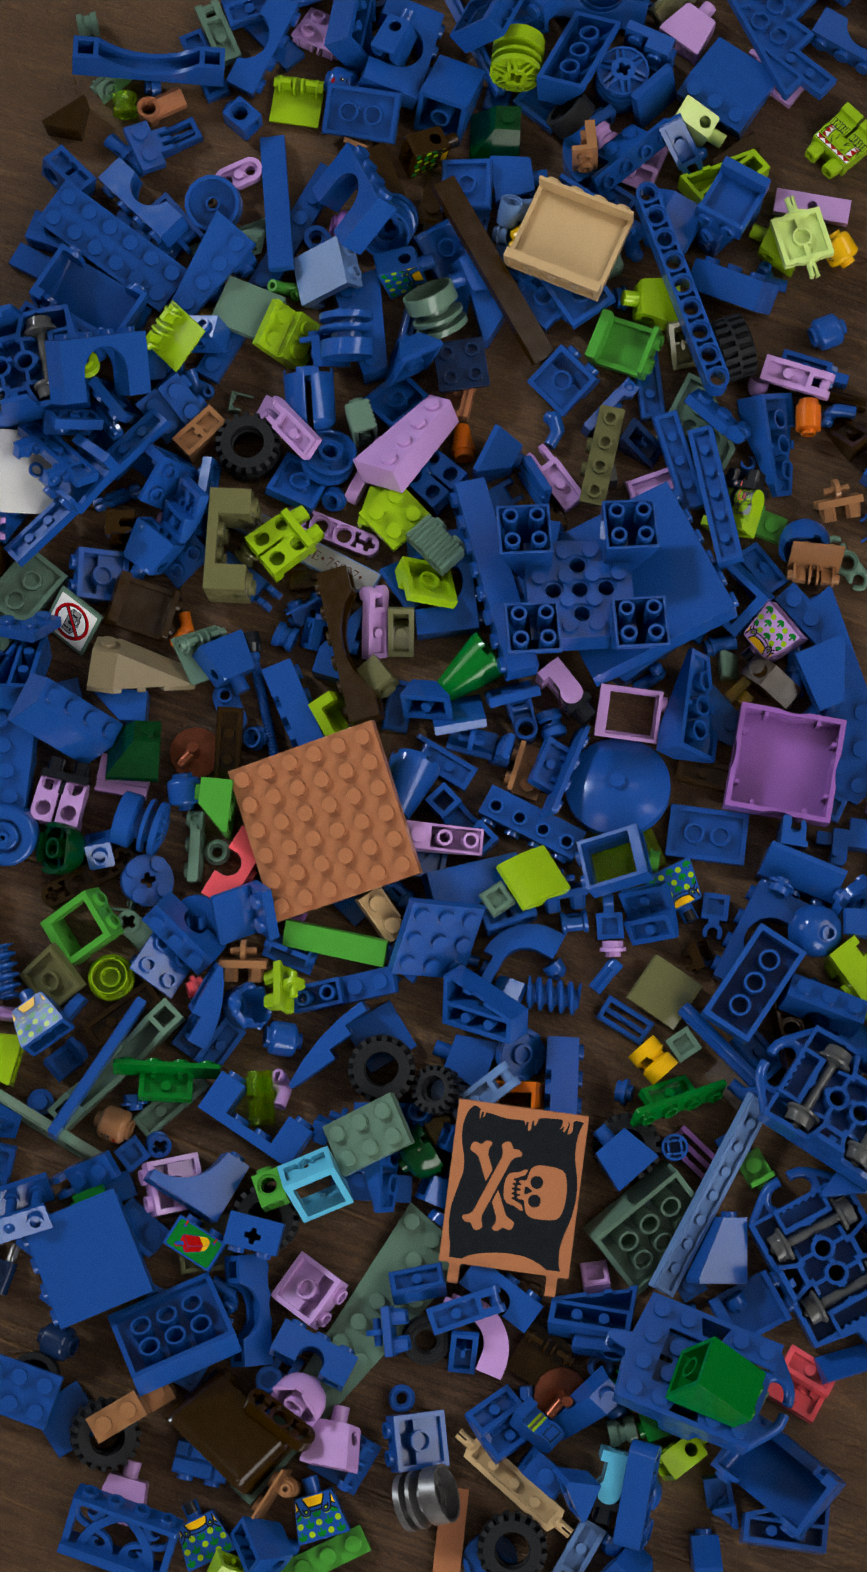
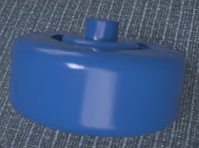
M5 802L0 803V866L19 864L26 860L36 849L40 834L39 824L27 807L23 808L17 804H7Z

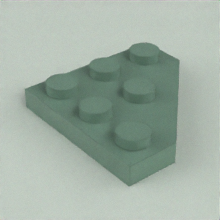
M688 373L669 412L677 410L693 459L687 431L710 424L684 401L690 393L698 388L706 391L701 378ZM712 396L713 400L718 404L716 397ZM713 427L723 472H725L735 452V446L732 440L730 441Z

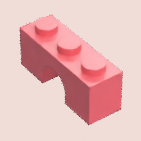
M242 825L228 847L232 853L241 858L239 871L233 875L226 876L214 870L201 891L203 896L210 898L215 894L255 881L258 872L255 871L257 864L245 826Z

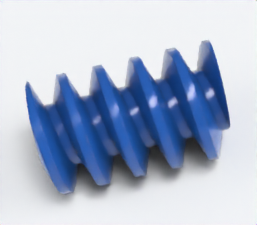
M14 943L0 944V1001L18 998L21 993L15 991V988L19 987L21 982L13 981V978L20 975V972L11 971L12 967L18 965L17 961L10 960V957L15 955L16 951L8 950V947Z
M529 975L525 1000L527 1007L532 1009L534 1003H537L538 1010L542 1011L545 1004H547L549 1012L552 1013L555 1006H558L560 1014H563L566 1007H569L570 1015L573 1016L579 1008L582 983H579L575 990L573 981H569L566 988H564L563 981L558 980L554 987L552 978H548L545 985H543L541 977H537L535 983H532L531 976Z

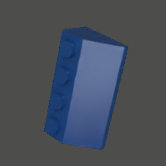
M575 10L536 76L538 100L563 105L582 94L620 30L622 22Z
M31 673L7 718L11 723L73 760L89 764L112 748L123 726L121 722L50 678Z

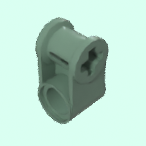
M132 910L123 911L118 916L121 926L125 931L123 935L140 952L153 931L141 920L142 918ZM128 918L131 920L135 918L133 921L135 927L131 928L128 926L124 929V919Z

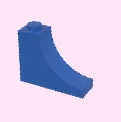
M231 1151V1153L220 1154L213 1165L196 1176L174 1177L153 1169L148 1171L143 1181L211 1224L218 1221L250 1166L244 1163L245 1159L241 1155Z

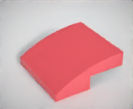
M792 1344L784 1359L794 1383L795 1399L793 1407L788 1408L782 1405L784 1392L778 1383L773 1382L769 1384L767 1390L769 1395L767 1398L811 1424L825 1398L829 1396L835 1382L823 1385L814 1357Z

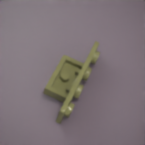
M606 405L600 406L593 438L588 437L585 452L589 453L588 462L583 461L580 477H584L579 498L580 503L601 507L602 501L606 500L625 415L624 409Z

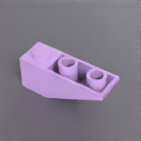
M406 820L416 852L482 856L484 829Z

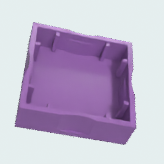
M742 702L737 717L722 809L781 819L783 815H791L792 822L801 823L802 820H805L806 824L827 827L831 820L836 790V768L842 753L847 720L816 714H796L776 707Z

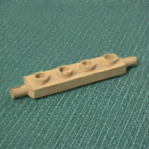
M463 1428L459 1431L463 1437L458 1433L456 1434L455 1438L466 1447L464 1457L526 1514H530L532 1519L537 1520L546 1532L555 1527L566 1539L570 1536L569 1533H572L574 1529L562 1520L565 1510L527 1479L514 1463L506 1457L495 1465L477 1438L473 1439Z

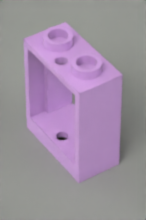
M601 683L594 735L657 744L661 712L664 713L666 710L668 697H663V691ZM611 691L655 697L650 735L606 729Z

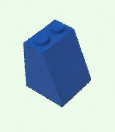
M439 55L420 89L413 129L421 131L440 126L445 135L455 132L460 145L483 90L486 70Z

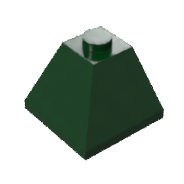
M496 105L471 115L469 159L490 158V156H519L521 106Z
M135 720L121 728L112 748L108 750L105 780L158 782L162 743L161 722Z

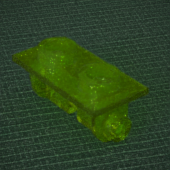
M272 1070L248 1071V1077H245V1080H247V1094L252 1096V1101H248V1120H251L252 1126L276 1124Z

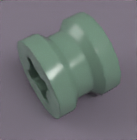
M96 11L90 12L89 15L85 16L76 14L79 36L93 35L94 37H100Z

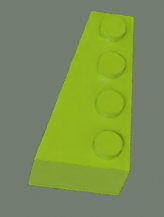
M854 935L822 960L825 964L823 969L831 979L836 978L842 985L840 987L841 991L867 1001V953L865 954L858 950L856 946L860 942Z

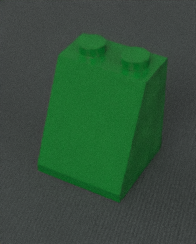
M714 1336L681 1351L665 1398L734 1428L750 1422L755 1416V1406L758 1397L763 1391V1381L766 1373Z

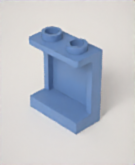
M337 236L294 258V272L303 307L320 310L325 307L324 299L348 287L359 289L363 286L356 253L342 246Z

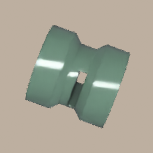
M633 1415L624 1416L622 1421L614 1419L606 1421L612 1448L619 1447L625 1441L631 1444L633 1439L638 1440Z

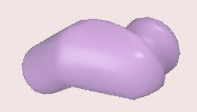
M275 1069L272 1071L270 1078L277 1093L273 1106L276 1109L285 1110L292 1092L289 1086L290 1079L282 1069Z

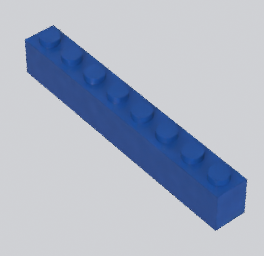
M481 477L454 483L452 493L449 494L450 504L452 508L457 510V528L459 532L463 531L465 538L463 540V549L465 554L470 556V573L472 578H476L478 583L476 587L477 598L479 602L483 601L484 604L483 618L485 625H490L492 649H497L499 656L497 658L498 671L500 674H504L505 681L534 676L539 668L536 654L508 655L504 603H521L512 570L500 557L497 519L485 478Z

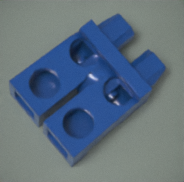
M436 450L406 489L437 517L450 504L449 494L453 491L454 483L469 480L467 472L441 451Z

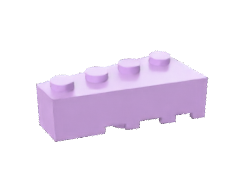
M429 395L354 458L353 462L362 481L403 493L459 423L451 401Z

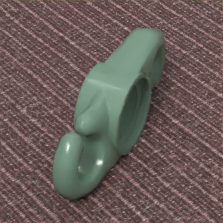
M836 535L829 536L830 543L841 542V537ZM846 546L843 557L851 558L854 566L849 570L840 567L839 574L844 576L849 584L853 583V578L856 575L862 576L864 582L861 585L853 584L852 589L864 591L867 589V570L859 561L858 556L854 552L849 551Z

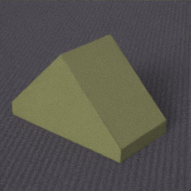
M679 320L667 322L665 339L672 369L678 370L696 366Z

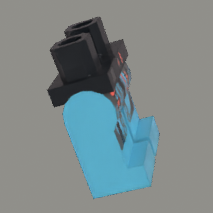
M604 1444L600 1445L598 1455L600 1460L604 1461L601 1475L596 1479L601 1488L593 1504L591 1517L594 1522L609 1525L612 1511L618 1512L619 1498L622 1492L629 1454L626 1450L612 1448Z

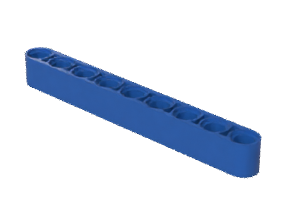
M643 182L636 190L635 208L704 389L711 396H721L725 393L729 383V371L659 189L652 182ZM649 195L653 199L647 201L642 199L641 196ZM652 217L659 218L661 222L653 223L649 219ZM666 240L670 245L662 246L658 241ZM676 263L679 268L670 269L667 264ZM682 285L687 288V291L679 292L675 287ZM691 308L696 311V314L688 315L684 310ZM700 331L704 333L705 337L696 338L693 333ZM708 354L711 355L714 358V360L711 362H707L703 360L702 356ZM720 378L723 384L715 385L710 379Z

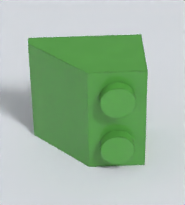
M201 777V784H196L195 799L199 800L198 804L227 840H232L236 797L233 790L234 781L231 779Z

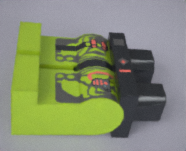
M729 468L725 480L738 536L754 539L763 510L764 499H767L769 493L763 487L766 475L760 470L751 469L747 480H743L745 473L742 470ZM703 515L700 525L710 532L707 516Z

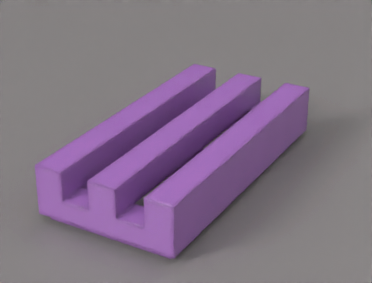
M683 1125L676 1134L682 1135L684 1133L713 1160L715 1154ZM688 1144V1152L708 1170L710 1164ZM686 1156L681 1159L701 1180L703 1179L705 1174Z

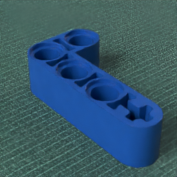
M633 1439L631 1443L613 1537V1544L641 1552L650 1540L654 1519L650 1518L662 1452V1447L637 1439Z

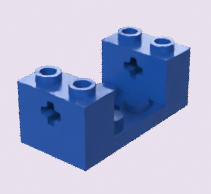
M232 1070L229 1074L222 1071L198 1107L279 1163L284 1164L299 1158L313 1137L314 1133L310 1130L312 1125L300 1116H297L295 1120L289 1116L272 1143H270L272 1139L270 1135L259 1128H256L255 1131L248 1128L250 1124L248 1120L237 1113L233 1114L249 1090L244 1086L246 1080Z

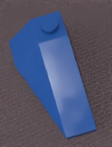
M792 393L760 394L738 399V416L740 421H744L751 428L752 434L747 441L761 472L766 475L765 481L772 497L792 495L793 465L789 461L790 450L794 449V441L790 439L791 427L795 426Z
M354 1102V1110L370 1102ZM399 1103L410 1128V1122L406 1117L410 1103ZM399 1151L363 1168L375 1213L394 1212L400 1182L397 1175L399 1163L396 1160L400 1157Z

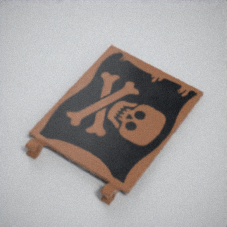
M459 1098L439 1261L449 1263L447 1282L458 1283L461 1264L546 1276L544 1296L555 1298L557 1279L569 1278L589 1116Z

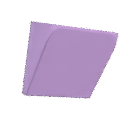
M606 1260L580 1263L583 1292L592 1294L604 1292L605 1289H611Z

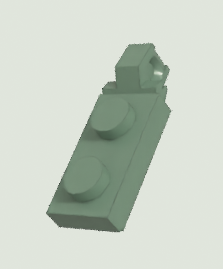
M188 811L185 824L190 828V837H186L185 849L186 852H189L188 862L184 864V878H187V882L191 885L201 886L203 884L206 834L204 833L205 813L203 811Z

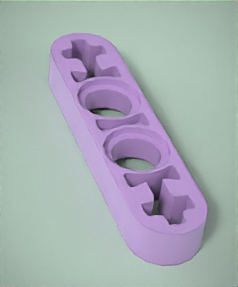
M293 506L288 508L289 511L295 509ZM313 511L310 515L312 519L309 522V528L318 521H324L328 525V529L324 532L325 537L321 540L322 542L357 556L365 557L366 559L373 558L378 554L380 547L375 535L316 511ZM305 522V523L302 524L301 526H302L303 529L306 531V530H307V528H306L307 525H306V522ZM340 531H349L352 535L350 541L346 543L338 541L337 535ZM356 535H359V542L367 544L368 540L372 541L374 549L369 548L368 551H364V546L357 542L356 547H352L356 541Z

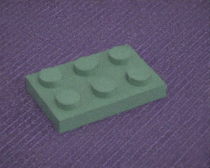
M390 1092L322 1127L342 1177L349 1176L415 1143L394 1092Z

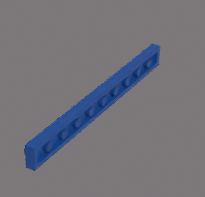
M320 162L291 210L294 258L304 243L305 231L315 225L325 208L324 205L318 202L312 191V187L329 167ZM266 252L248 283L268 290V282L271 279L281 281L286 271L270 273L268 253ZM231 332L226 352L205 353L196 368L197 374L219 385L246 337Z

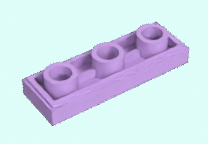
M777 188L772 215L784 216L788 213L784 199L794 196L798 209L819 206L825 224L847 227L852 200Z

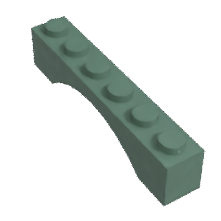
M166 998L158 1003L122 1042L65 1127V1130L71 1131L128 1076L113 1074V1059L132 1057L135 1060H145L187 1020ZM78 1083L66 1091L47 1110L54 1118Z

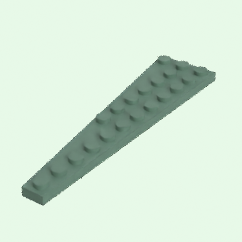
M412 1203L409 1204L326 1334L331 1339V1343L338 1347L345 1345L355 1351L354 1355L359 1358L342 1392L320 1381L326 1395L325 1410L320 1417L322 1419H327L332 1414L334 1404L340 1405L385 1354L384 1341L383 1346H375L374 1336H366V1330H373L372 1319H381L380 1307L394 1305L388 1272L441 1262L445 1284H448L449 1263L439 1261L442 1230ZM434 1298L394 1305V1308L408 1309L410 1321L414 1317L419 1316ZM406 1324L396 1325L397 1336L402 1335ZM314 1353L302 1373L318 1378L319 1372L322 1369V1361L317 1354ZM277 1415L273 1417L276 1423L280 1425L286 1424L282 1417ZM293 1449L252 1495L242 1494L232 1485L230 1487L250 1505L265 1489L275 1471L280 1472L298 1451Z

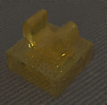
M743 676L724 697L730 704L736 699L740 704L742 702L751 703L754 698L746 691L751 683Z

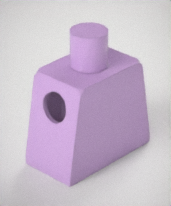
M705 1L699 9L691 3H686L659 27V32L675 38L674 49L677 50V53L693 65H696L714 33L716 22L711 17L716 12V8L708 1Z
M334 1404L331 1420L322 1418L317 1420L312 1427L315 1432V1440L307 1451L301 1453L299 1461L314 1466L357 1474L361 1430L347 1423L349 1407Z
M127 1459L128 1464L124 1466L123 1472H110L101 1490L121 1495L125 1499L147 1505L149 1481L138 1478L142 1462ZM119 1522V1524L128 1526L125 1522Z

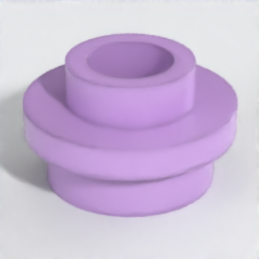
M623 940L602 941V947H600V952H605V957H621V952L626 951V947H623Z

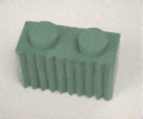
M362 397L354 398L348 402L349 404L345 405V413L352 440L355 443L356 449L373 443L378 436V427L370 400L367 398L363 399Z
M428 514L406 533V541L442 577L464 558V543L456 535L451 536L446 532L447 527L439 517L434 519Z

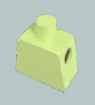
M687 95L675 115L681 113L697 147H703L707 141L720 148L727 135L715 128L720 120L719 116L690 95Z

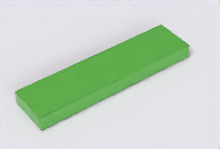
M287 919L282 945L384 967L386 965L390 940Z

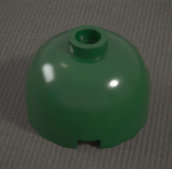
M62 822L48 823L46 831L40 832L36 845L37 862H42L44 868L41 869L47 874H69L80 867L85 858L84 846L86 843L84 837L72 825Z
M417 1123L409 1129L415 1143L399 1150L400 1157L396 1159L404 1172L409 1170L415 1177L422 1179L429 1178L432 1175L436 1176L447 1168L442 1158L438 1157L436 1148L422 1126Z

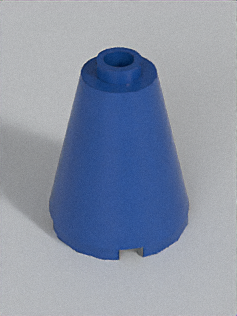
M401 748L398 753L394 751L391 753L389 768L405 818L409 820L438 779L440 767L435 760L433 764L426 760L428 755L423 752Z

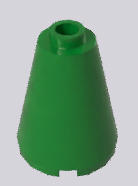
M476 632L465 643L437 682L449 694L450 699L455 701L504 676V674H500L498 671V656L487 641Z

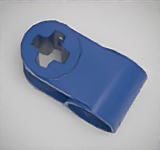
M531 698L505 704L507 717L511 723L513 734L516 736V741L519 744L521 740L527 741L526 744L528 745L532 744L537 738L538 728ZM523 726H528L533 732L531 735L524 736L519 733V729Z

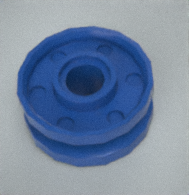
M323 429L316 431L322 441L310 460L301 459L303 472L309 479L322 485H339L347 481L353 473V459L356 458L357 454L355 443L349 436L337 430Z

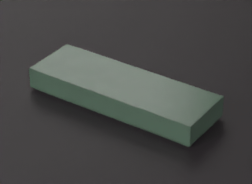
M193 1079L192 1102L210 1088V1085L204 1079ZM152 1101L133 1120L136 1121L135 1124L144 1135L148 1137L152 1132L161 1131L191 1103Z

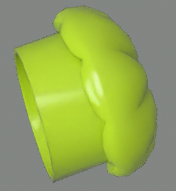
M106 954L93 962L88 972V985L95 996L105 1001H117L132 990L135 983V972L129 968L131 964L125 957L117 954Z

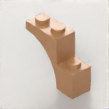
M173 1382L140 1397L137 1389L86 1418V1421L97 1442L101 1443L176 1399L180 1394Z

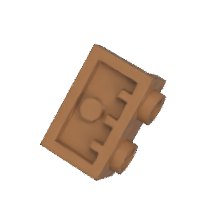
M595 119L585 120V130H580V145L572 146L573 171L589 173L598 169Z
M521 740L520 747L514 746L511 761L515 763L512 771L507 770L503 785L507 786V792L519 798L536 802L540 790L526 781L540 748L526 744L527 741Z

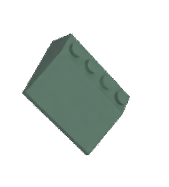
M665 1159L582 1228L628 1286L638 1285V1296L649 1287L648 1283L695 1193L678 1170Z

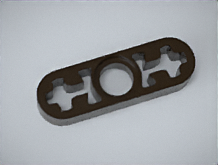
M253 1389L249 1392L244 1401V1409L251 1417L295 1451L304 1452L310 1448L315 1440V1432L310 1425L266 1391ZM273 1416L282 1417L286 1424L280 1425L276 1423Z

